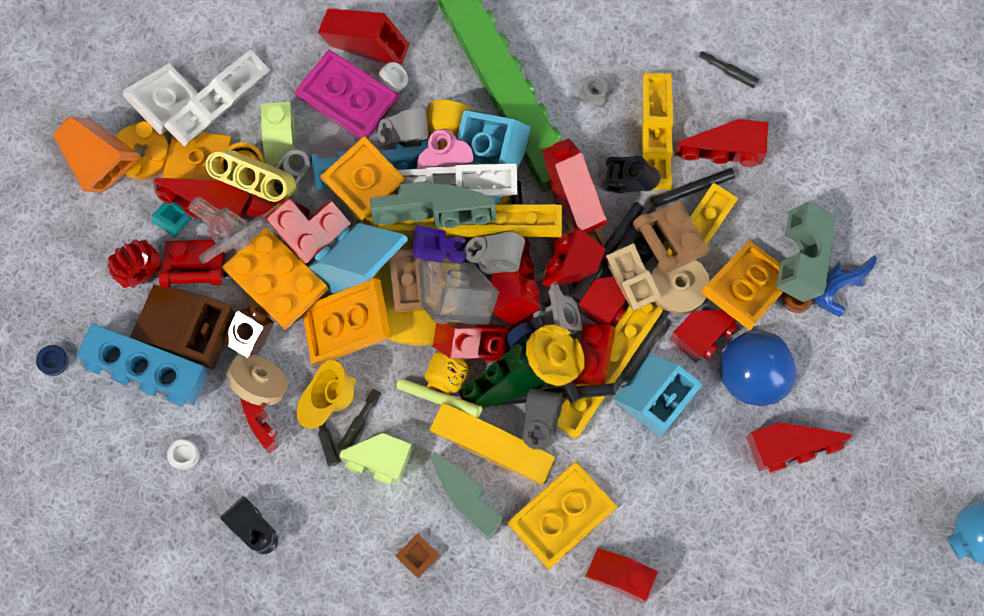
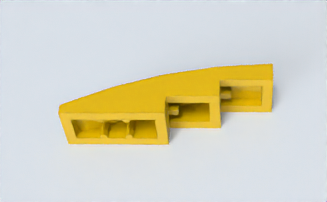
M643 73L641 157L660 172L659 184L653 190H671L672 73Z
M443 402L429 430L430 433L457 444L459 448L485 458L494 465L540 485H544L555 459L554 456L541 449L528 447L524 440Z

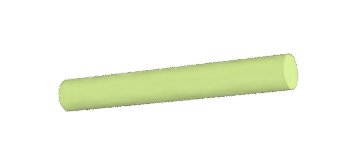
M400 378L397 382V389L439 405L443 402L476 418H479L482 413V407L403 378Z

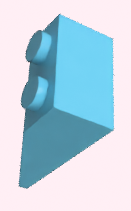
M464 110L457 140L466 142L473 151L474 162L468 165L517 164L518 168L525 154L531 126L515 119ZM502 196L491 198L495 199V204H499Z
M358 223L351 227H346L334 238L335 241L330 246L326 245L314 256L316 260L309 268L334 294L369 281L408 238L404 234Z

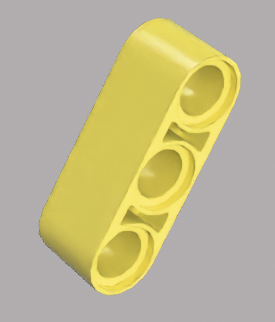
M228 149L214 152L206 160V170L210 176L266 200L280 201L292 196L296 190V182L291 174L234 150ZM221 157H224L228 162L226 172L220 167ZM248 168L255 172L256 179L254 183L247 178ZM276 179L283 184L282 194H279L274 189Z

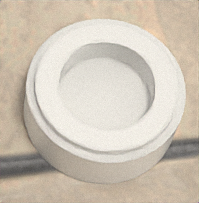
M390 62L379 71L380 82L396 93L408 84L406 71L397 63Z
M188 439L174 441L167 451L169 463L174 468L182 471L193 468L200 456L196 444Z

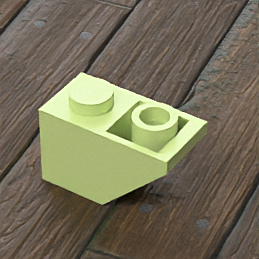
M381 433L342 450L339 457L342 462L346 463L344 468L358 474H362V471L366 470L374 474L373 479L390 485L392 481L400 482L413 448L410 443Z

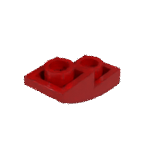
M240 397L243 412L252 432L270 454L278 447V444L274 441L277 434L266 421L262 425L259 424L268 416L263 409L267 404L265 402H262L261 405L252 404Z

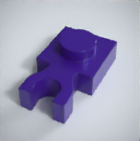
M417 225L412 231L413 258L439 263L448 258L450 261L460 264L466 258L465 252H459L455 249H460L465 244V238L458 236L446 238L444 230Z

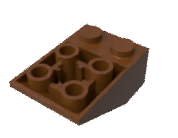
M153 284L130 338L214 370L225 345L223 339L236 313L231 305L209 297L167 287L161 288Z

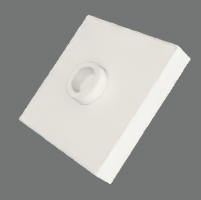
M170 63L123 90V97L160 135L168 131L164 127L165 123L198 94Z

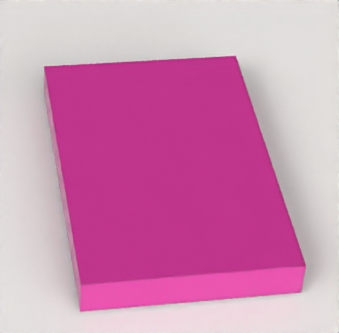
M330 49L327 50L294 92L295 97L359 139L363 136L369 139L378 127L379 122L387 116L400 99L399 94Z

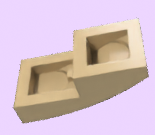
M634 244L605 256L606 262L621 292L633 311L661 298L649 270H645Z

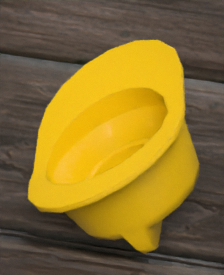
M329 360L323 363L303 392L297 406V420L301 426L307 429H315L322 425L332 412L343 411L352 402L356 380L345 373L340 362Z

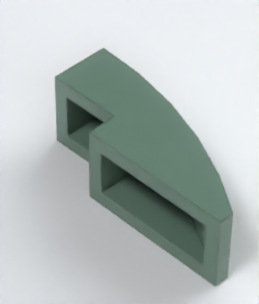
M434 451L431 459L438 479L447 496L465 520L483 537L489 540L503 521V516L480 500L485 493V487Z

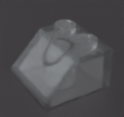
M420 259L418 265L421 303L434 322L439 324L455 322L465 325L489 324L499 291L474 263L462 262L460 264L452 261L439 263Z

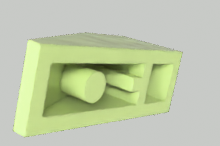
M290 102L261 104L265 164L273 167L295 146L294 113ZM293 154L290 160L296 166V154ZM297 186L292 196H298Z

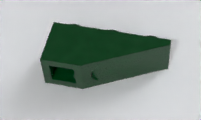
M525 337L473 381L467 383L459 391L461 399L481 406L484 409L528 395L531 388L539 389L546 382L535 374L529 365L526 355L529 338Z

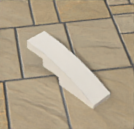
M250 49L216 76L206 88L165 123L164 127L186 147L270 72V69Z
M517 164L456 165V167H426V169L398 170L406 178V182L403 184L437 183L467 188L489 197L517 195Z

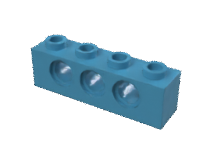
M91 323L76 355L84 363L83 368L96 374H100L102 370L112 374L110 377L112 380L124 385H128L129 381L139 384V390L152 396L160 392L167 395V401L183 407L185 403L194 406L209 373L202 365ZM114 351H120L119 359L113 363H108L109 355ZM148 362V367L143 373L137 374L135 372L139 363ZM170 372L176 373V378L171 384H163L166 374Z

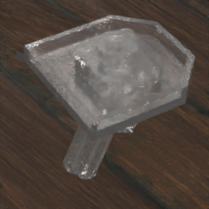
M195 197L189 205V209L193 214L209 224L207 231L216 243L199 256L203 264L222 252L227 253L233 248L238 253L252 243L249 238L257 233L256 229L267 222L262 214L246 222L225 207L219 211L201 197Z

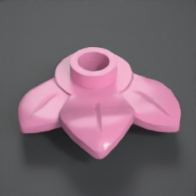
M446 129L437 130L429 137L428 148L419 155L417 169L468 165L474 162L473 151L466 142L457 140L451 131ZM443 141H447V146L444 149H440V144Z

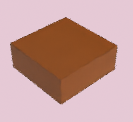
M418 533L396 555V558L417 578L440 557Z

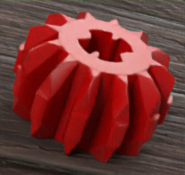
M134 239L131 243H124V246L115 249V254L108 257L109 263L107 267L112 278L122 288L129 286L135 288L138 284H145V281L148 279H153V274L159 272V265L162 261L157 250L147 240L138 241Z

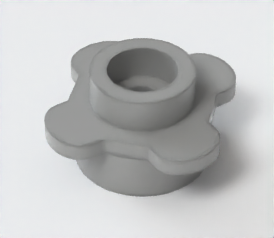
M589 75L585 78L584 88L579 91L578 96L582 101L588 100L593 102L595 106L601 107L605 104L606 94L611 91V84L601 77ZM596 89L598 92L593 93L592 90Z

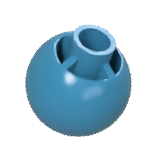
M984 500L973 502L960 511L954 522V534L947 537L959 560L969 557L977 563L984 564Z

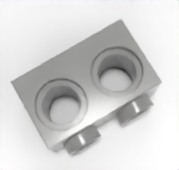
M547 271L534 275L536 285L539 288L538 298L541 309L534 312L533 317L542 316L546 325L555 324L566 328L571 332L569 335L581 332L582 325L578 303L571 296V292L575 288L574 282L546 287L542 284V281Z

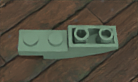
M437 183L400 184V194L370 198V208L375 225H391L396 222L423 221L434 218L436 228H454L458 225H483L488 222L497 221L495 199L482 193L453 185Z

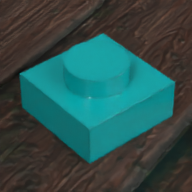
M164 202L152 214L151 222L176 237L193 217L186 214L182 206L174 202L172 204Z

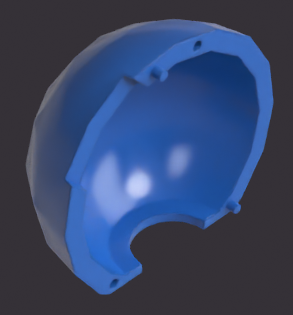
M762 330L745 332L729 342L722 353L719 368L722 383L732 396L745 404L759 407L776 404L788 396L796 383L797 371L793 356L783 339L774 333Z

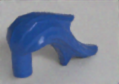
M875 255L872 256L863 265L853 270H840V263L838 262L827 273V285L824 294L814 298L818 307L840 317L844 313L845 307L833 300L836 292L840 288L849 285L863 287L861 279L874 268L877 257Z

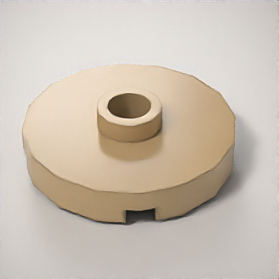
M697 260L665 274L661 273L658 264L653 269L651 276L661 296L655 303L661 309L676 315L690 314L699 309L707 297L701 292L710 281L709 274ZM675 280H683L685 282V286L678 287L675 284Z
M241 355L235 358L226 373L227 379L229 378L231 381L229 386L233 392L243 400L256 405H261L262 402L275 405L282 400L288 387L287 379L281 369L271 361L259 356L252 355L247 358Z

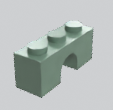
M810 201L789 211L785 236L792 239L798 245L801 253L780 261L776 288L802 302L824 294L827 285L828 266L831 260L832 240L835 234V215Z

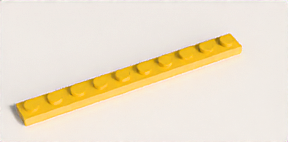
M715 183L711 185L690 216L706 245L709 244L738 200V197ZM669 247L667 253L669 254V256L674 255V253ZM675 280V284L680 287L683 280ZM655 301L634 311L629 306L614 328L616 332L605 384L617 381L664 311V309L656 305ZM576 384V386H586V385H596V384ZM606 396L582 398L570 404L569 399L565 400L558 419L557 429L576 441Z

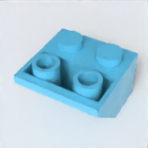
M650 353L634 377L630 378L631 381L624 385L626 387L619 391L613 401L662 438L698 393L703 383L678 364Z

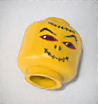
M435 352L424 374V378L428 382L427 387L448 395L450 393H457L462 387L469 367L463 361V358L450 359L441 352Z

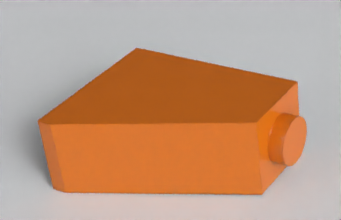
M67 118L52 134L84 192L103 193L107 191L141 159L138 152L92 119Z

